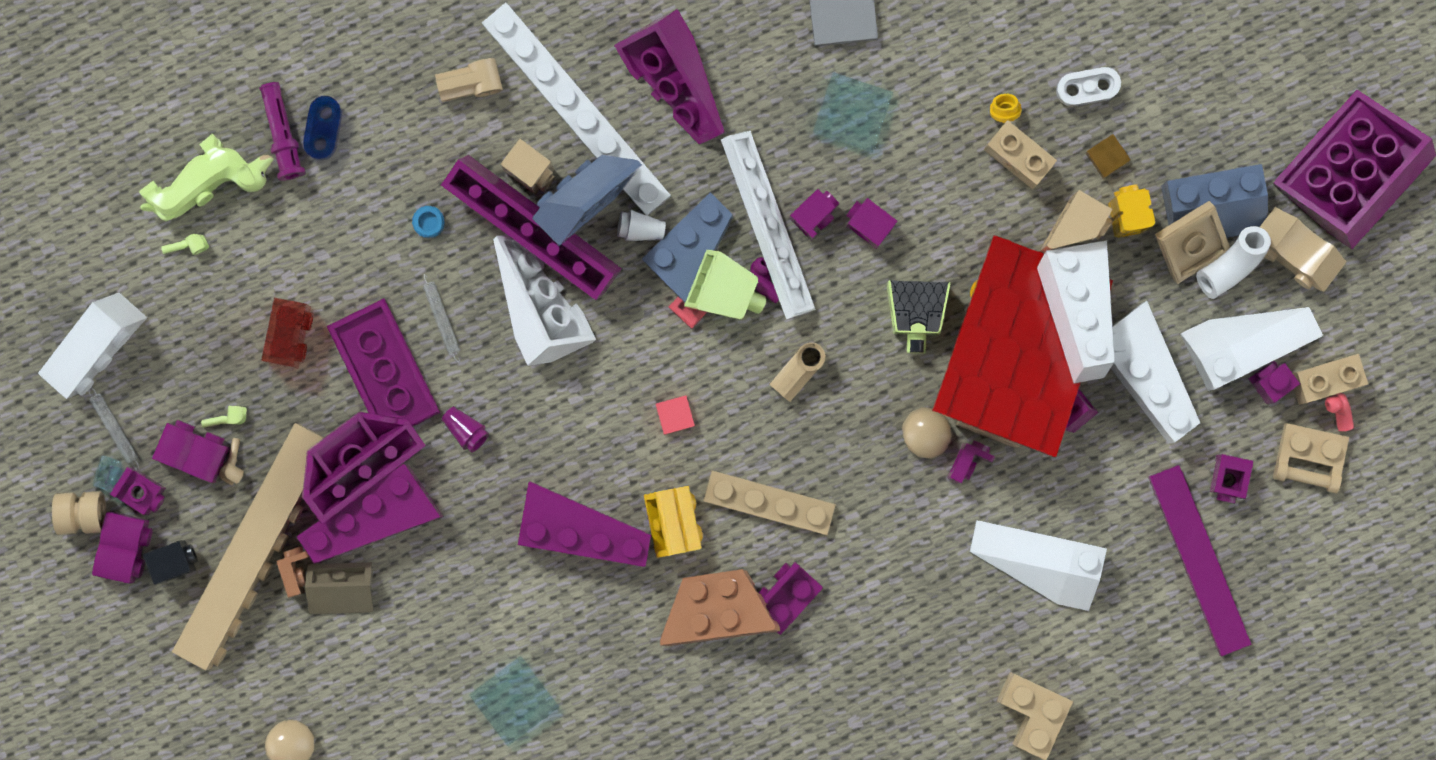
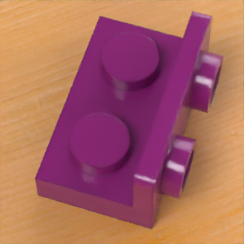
M796 562L791 566L785 563L773 576L777 582L769 590L764 586L758 592L765 600L766 608L771 617L780 626V631L777 632L779 635L788 628L823 589Z

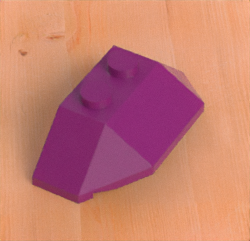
M358 412L307 450L302 498L320 523L323 524L426 445L407 419Z

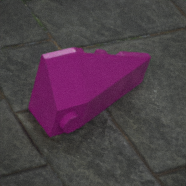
M678 9L651 22L614 45L630 74L637 81L643 77L654 89L651 95L657 102L663 98L673 109V118L699 145L724 133L694 37Z

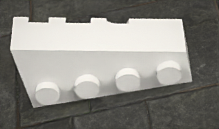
M1107 240L1048 250L1045 252L1037 269L1073 382L1079 383L1104 378L1115 362Z
M1145 301L1112 325L1115 362L1111 369L1168 444L1175 443L1200 424V421L1149 304Z

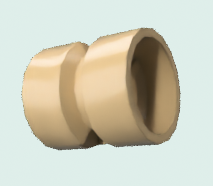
M102 491L83 492L81 497H78L74 492L56 493L54 495L52 521L57 535L76 534L79 529L85 534L101 533L107 513L106 500Z

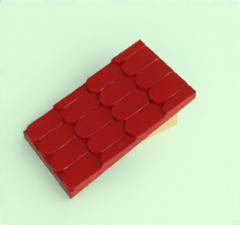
M993 235L932 411L957 420L956 426L997 442L1013 448L1025 446L1056 458L1081 382H1073L1037 267L1044 254ZM1109 279L1110 291H1111V286H1112L1113 280Z

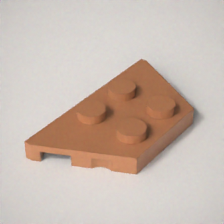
M741 569L685 577L682 579L660 639V645L673 646L780 631V626L771 617L766 608L767 604L762 595L756 591L755 583L748 571Z

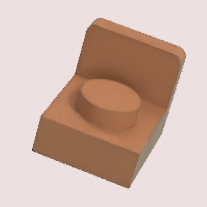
M301 546L283 552L285 558L276 561L288 598L305 593L303 586H305L306 575L302 567L297 568L295 562L310 558L306 551L303 552Z

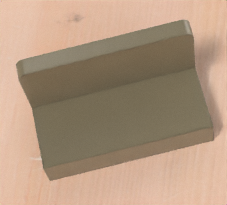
M372 562L308 564L305 592L309 613L373 612Z

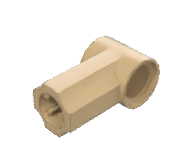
M495 58L478 60L468 64V67L435 75L442 103L472 95L484 97L503 90Z
M809 342L803 344L769 385L791 402L818 369L823 366L826 357L823 348L816 343ZM812 347L819 351L820 360L816 365L807 366L803 363L801 357L806 348Z

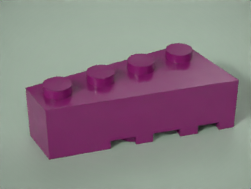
M404 463L326 522L321 524L318 521L296 537L314 563H321L443 518L444 516L410 466Z
M528 482L517 545L646 567L651 534L536 483Z

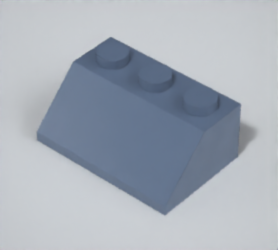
M601 155L592 163L586 160L576 170L574 178L568 175L556 187L557 192L553 194L551 191H548L537 202L536 205L539 207V210L532 219L560 246L613 202L642 164L635 159Z
M1262 164L1169 180L1161 185L1168 225H1171L1208 201L1215 206L1227 238L1239 236L1241 231L1247 227H1260L1268 217V193Z

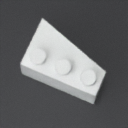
M120 293L92 302L38 374L66 399L77 394L80 396L84 395L94 384L92 379L98 372L103 371L110 364L114 354L127 342L147 317Z

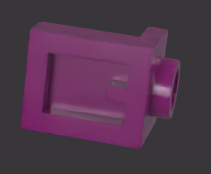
M973 440L971 445L963 443L947 478L958 484L962 483L964 479L969 480L977 465L976 462H973L974 456L988 463H993L995 456L989 454L991 448Z

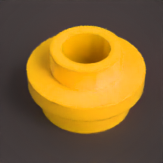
M1000 94L993 99L990 105L991 117L999 122L1014 121L1022 113L1020 102L1012 94Z

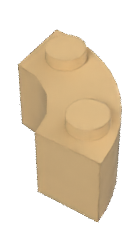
M1274 207L1260 226L1271 238V245L1265 258L1272 262L1277 260L1296 275L1294 277L1295 281L1306 289H1310L1313 286L1324 292L1346 264V260L1335 246L1313 233L1297 217Z

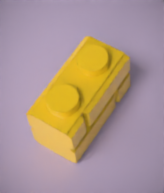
M1138 184L1121 187L1119 191L1114 192L1115 197L1108 203V207L1113 209L1110 213V218L1114 219L1112 222L1114 237L1122 238L1141 234L1153 227L1155 218L1153 209L1149 208L1151 205L1149 190L1145 188L1139 189Z
M689 486L644 495L656 558L702 549L703 532L696 523L694 513L696 499L693 493L690 492Z

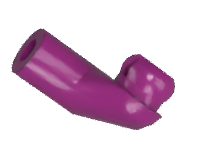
M764 257L757 258L750 267V272L758 277L755 290L777 304L779 298L774 284L771 282V276Z

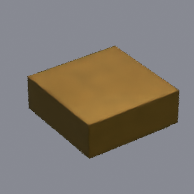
M1114 134L1086 152V155L1103 179L1131 160Z

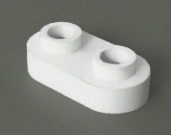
M1108 67L1069 73L1058 82L1056 94L1061 103L1071 107L1106 101L1113 98L1119 92L1121 79L1115 70ZM1106 80L1109 88L1101 90L1098 87V81ZM1073 85L1077 88L1078 93L1076 96H1070L1067 93L1068 86Z

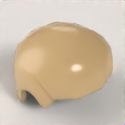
M921 407L910 412L902 426L903 438L908 450L919 458L932 459L943 454L951 443V427L944 415L933 412V408Z
M284 720L274 726L267 735L265 741L266 755L269 760H309L314 752V736L305 724L297 720Z

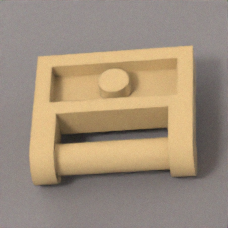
M1285 423L1273 479L1283 482L1285 479L1320 486L1326 488L1327 492L1337 494L1341 486V475L1349 437ZM1289 457L1330 466V473L1325 475L1289 467Z

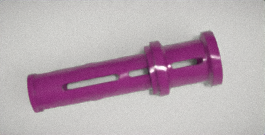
M279 82L263 84L259 89L272 134L273 144L271 145V153L276 156L279 168L278 180L286 181L302 177L306 174V171L300 164L297 152L300 148L299 143L296 142V139L292 138Z

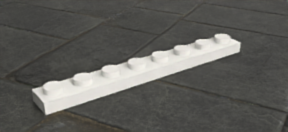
M507 3L503 4L482 22L488 32L596 158L601 155L635 159L642 164L623 190L645 215H650L671 197L663 185Z

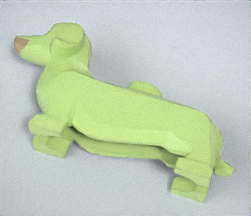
M212 134L199 144L205 154L194 157L171 186L162 189L152 181L139 191L148 202L140 206L141 210L153 211L160 219L168 221L183 215L196 204L199 207L207 204L214 196L212 191L226 181L235 182L241 189L247 192L259 191L267 181L265 172L274 158L270 155H262L253 162L246 163L237 151L222 148L223 144Z

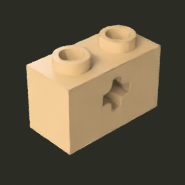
M1008 120L984 148V151L1032 190L1057 162L1053 156Z
M521 139L517 141L500 164L506 174L535 195L539 190L545 192L555 179V176H553L554 167L551 161Z
M1359 354L1293 373L1300 383L1294 388L1299 405L1368 385Z

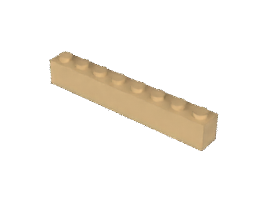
M295 423L172 653L204 670H210L213 665L218 667L227 652L223 647L228 637L234 638L242 625L239 617L243 609L249 610L258 593L254 589L259 579L265 581L273 567V564L269 562L273 553L282 550L288 539V535L284 534L290 522L295 524L304 507L300 503L303 499L306 453L308 449L322 440L323 436L301 424Z

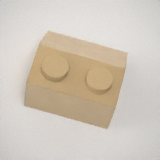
M1078 190L1070 197L1039 252L1045 254L1048 250L1088 244L1095 238L1099 240L1101 236L1105 235L1113 221L1109 218L1113 209Z

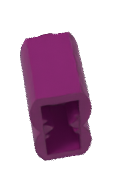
M177 420L175 425L166 423L152 459L205 481L215 483L230 447L223 445L225 439L210 432H207L205 437L193 432L195 426Z
M107 512L101 530L92 575L128 584L135 583L136 578H141L145 567V560L141 559L144 546H149L153 531L152 528H149V520L116 512Z

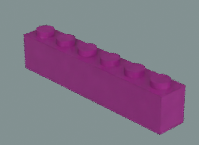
M470 155L458 159L441 184L442 187L595 300L605 294L622 270L621 267L575 233L559 246L532 219L539 210V207Z

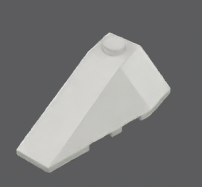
M496 236L493 241L514 337L527 365L553 362L593 343L596 338L583 311L577 304L571 307L560 293L564 289L558 280L553 283L542 271L544 262L510 236Z
M1309 307L1211 319L1180 334L1208 391L1217 389L1323 336Z
M976 520L970 547L971 553L1054 603L1086 611L1090 609L1100 582L1107 550L1102 547Z

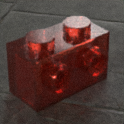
M274 297L261 361L299 369V364L305 361L307 344L304 343L306 331H310L313 324L314 313L310 312L311 306Z

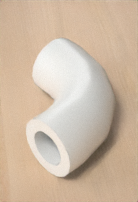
M1250 226L1242 230L1236 242L1222 256L1197 272V281L1202 291L1209 298L1215 299L1249 275L1260 264L1271 245L1269 234L1257 226Z

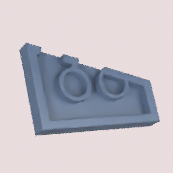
M710 192L642 260L685 303L706 250H717L733 219V214Z

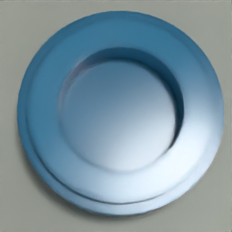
M423 206L414 213L412 225L420 236L434 238L443 231L445 219L441 211L436 207Z

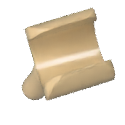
M232 438L229 458L219 471L220 478L230 485L239 483L244 473L243 470L235 466L240 439Z

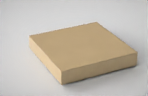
M1210 201L1155 234L1171 277L1177 284L1217 260L1230 248L1217 210Z

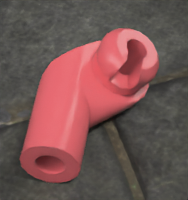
M1339 393L1327 397L1325 406L1329 412L1335 413L1338 431L1352 430L1354 428L1352 411L1346 395Z

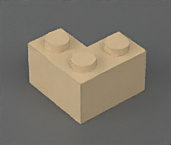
M1010 672L997 701L1025 715L1013 745L1041 759L1047 760L1073 701Z

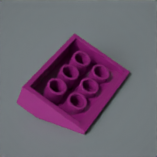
M1356 90L1278 176L1273 185L1327 233L1350 249H1353L1436 157L1432 138L1359 90Z

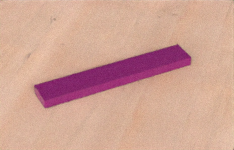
M1180 465L1148 476L1219 656H1224L1252 645Z

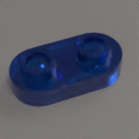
M320 96L310 104L303 140L306 153L313 159L320 161L329 159L335 153L342 120V108L330 96ZM325 108L332 110V115L328 119L321 117V111ZM319 139L326 141V147L323 150H317L315 147Z

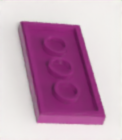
M385 298L327 326L368 413L407 419L412 427L441 413Z

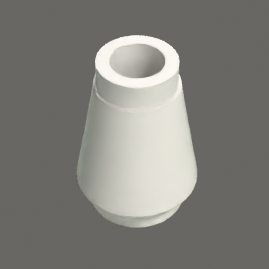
M633 210L621 212L617 236L624 238L625 241L663 240L666 223Z

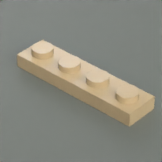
M716 471L711 472L703 501L828 535L836 505Z

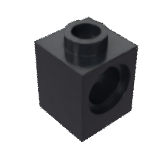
M179 540L143 554L154 585L162 584L196 571L194 563L198 562L196 552L191 544H186L185 540Z

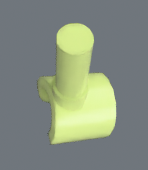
M191 234L181 242L165 245L161 248L163 254L189 247L192 254L196 255L207 250L209 245L203 235Z
M228 406L227 416L202 420V427L220 424H243L246 421L247 408Z

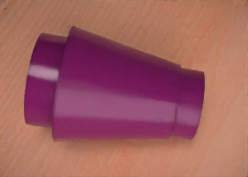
M455 406L447 410L441 418V421L445 423V426L463 450L468 449L471 453L475 452L485 443L489 436V433L485 431V425L458 410Z

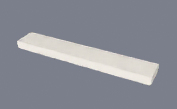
M751 131L726 136L721 139L786 319L816 310Z

